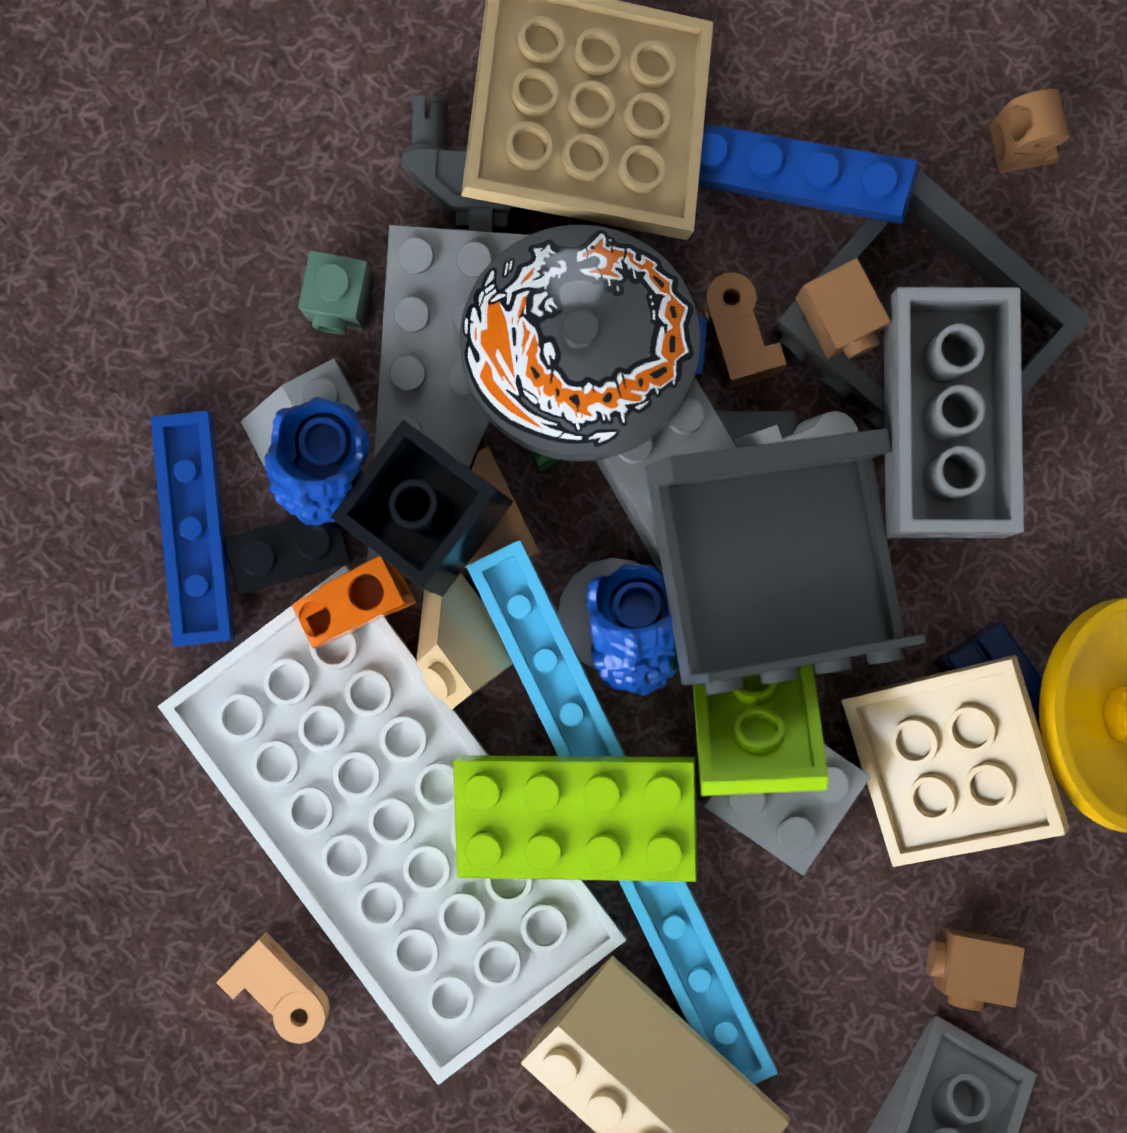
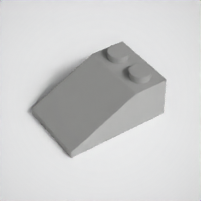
M934 1016L929 1021L867 1133H1018L1037 1074L941 1017Z

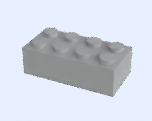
M897 287L883 303V308L891 321L884 328L885 429L888 428L892 452L885 454L886 538H1006L1023 533L1020 288Z

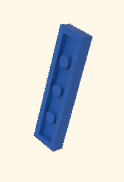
M704 124L698 186L904 224L919 166L917 160Z
M207 410L150 417L173 647L235 641L213 414Z

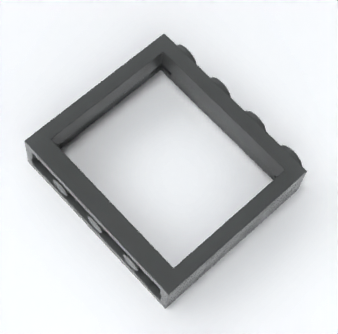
M919 169L907 212L994 288H1020L1021 312L1050 336L1021 369L1023 398L1088 325L1092 318ZM869 218L816 278L859 258L890 222ZM795 300L778 319L772 329L779 337L776 343L780 342L781 347L788 353L786 357L792 362L802 365L806 360L823 375L818 382L830 396L841 403H845L849 398L866 414L862 417V422L869 430L885 429L884 389L852 361L848 360L844 354L841 353L827 360L810 325L804 320L805 316L798 302Z

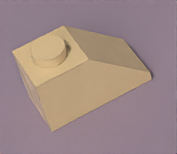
M462 573L459 574L443 597L424 590L416 664L423 672V678L428 689L436 697L443 699L450 710L454 709L513 665L485 604Z

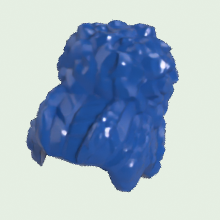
M314 397L299 406L282 408L276 412V417L273 420L271 445L269 446L268 453L265 455L264 468L267 470L266 475L271 481L269 490L274 494V499L291 515L297 516L305 525L314 526L335 522L331 518L332 514L363 474L360 468L365 464L369 455V435L364 426L359 423V418L355 411L348 404Z
M624 564L608 576L594 577L588 584L586 594L588 600L587 608L590 612V634L593 642L591 645V655L597 672L604 680V685L614 690L629 691L630 693L642 696L666 686L671 677L679 670V663L663 573L658 568L648 564Z

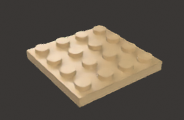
M486 0L461 196L688 240L694 232L713 21L619 0Z

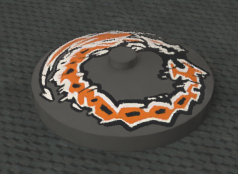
M567 225L545 229L515 242L501 252L486 267L474 284L466 301L460 326V352L465 378L473 398L487 419L501 433L525 449L543 456L568 461H592L614 457L644 444L658 434L673 419L686 400L693 384L700 354V327L695 304L687 286L673 266L660 253L639 239L621 231L593 225Z

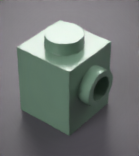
M309 251L298 308L308 321H312L314 329L339 335L346 334L347 328L364 331L374 281V274L368 262Z

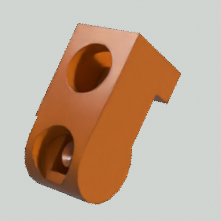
M378 556L319 587V590L303 597L291 606L311 647L314 649L335 641L386 615L413 605L416 601L403 574L381 556Z

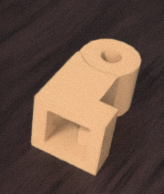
M267 932L216 982L232 999L245 988L273 1015L275 1029L288 1042L301 1044L311 1041L319 1035L329 1016L330 1005L325 992Z

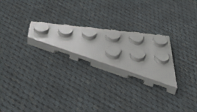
M389 225L374 458L400 422L405 420L471 469L490 421L478 407L465 378L460 352L462 315L469 294L486 267L505 249L529 235ZM369 547L367 562L379 556Z

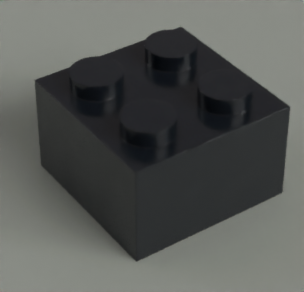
M402 420L337 507L331 518L420 588L443 597L514 501L405 420Z

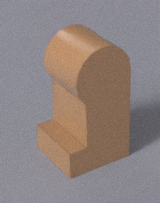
M1043 89L1016 97L1008 102L989 124L999 174L1054 164L1059 159L1056 146L1069 139L1060 90Z
M735 272L724 273L716 277L708 287L703 304L704 315L708 318L707 325L727 389L782 374L787 365L780 342L764 346L753 312L757 301L756 289L748 278Z

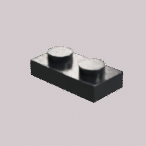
M297 517L224 539L240 595L352 563L342 526L336 521L313 526L305 525Z

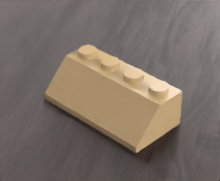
M613 955L543 1025L521 1061V1064L596 1133H783L790 1120V1116Z

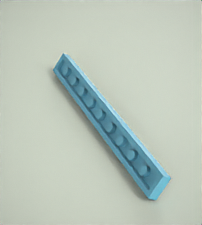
M522 539L466 565L557 755L627 757ZM619 881L688 1024L754 1085L777 1075L776 1064L688 882Z

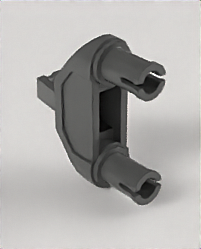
M426 95L413 97L411 100V145L406 147L405 152L402 154V169L416 185L456 219V229H469V231L481 232L508 230V221H512L526 209L461 196L467 151L445 148L448 101L443 97L431 95V113L428 119Z

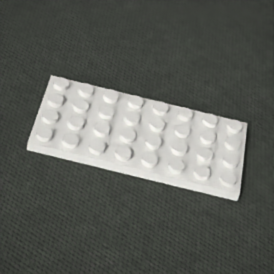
M343 566L305 596L319 590L320 586L349 572L350 569L347 566ZM290 606L161 703L158 708L439 1085L627 939L584 880L457 878L453 760L458 755H490L455 709L450 710L443 699L436 697L428 689L423 678V672L416 664L417 658L385 616L335 641L313 649L292 606Z

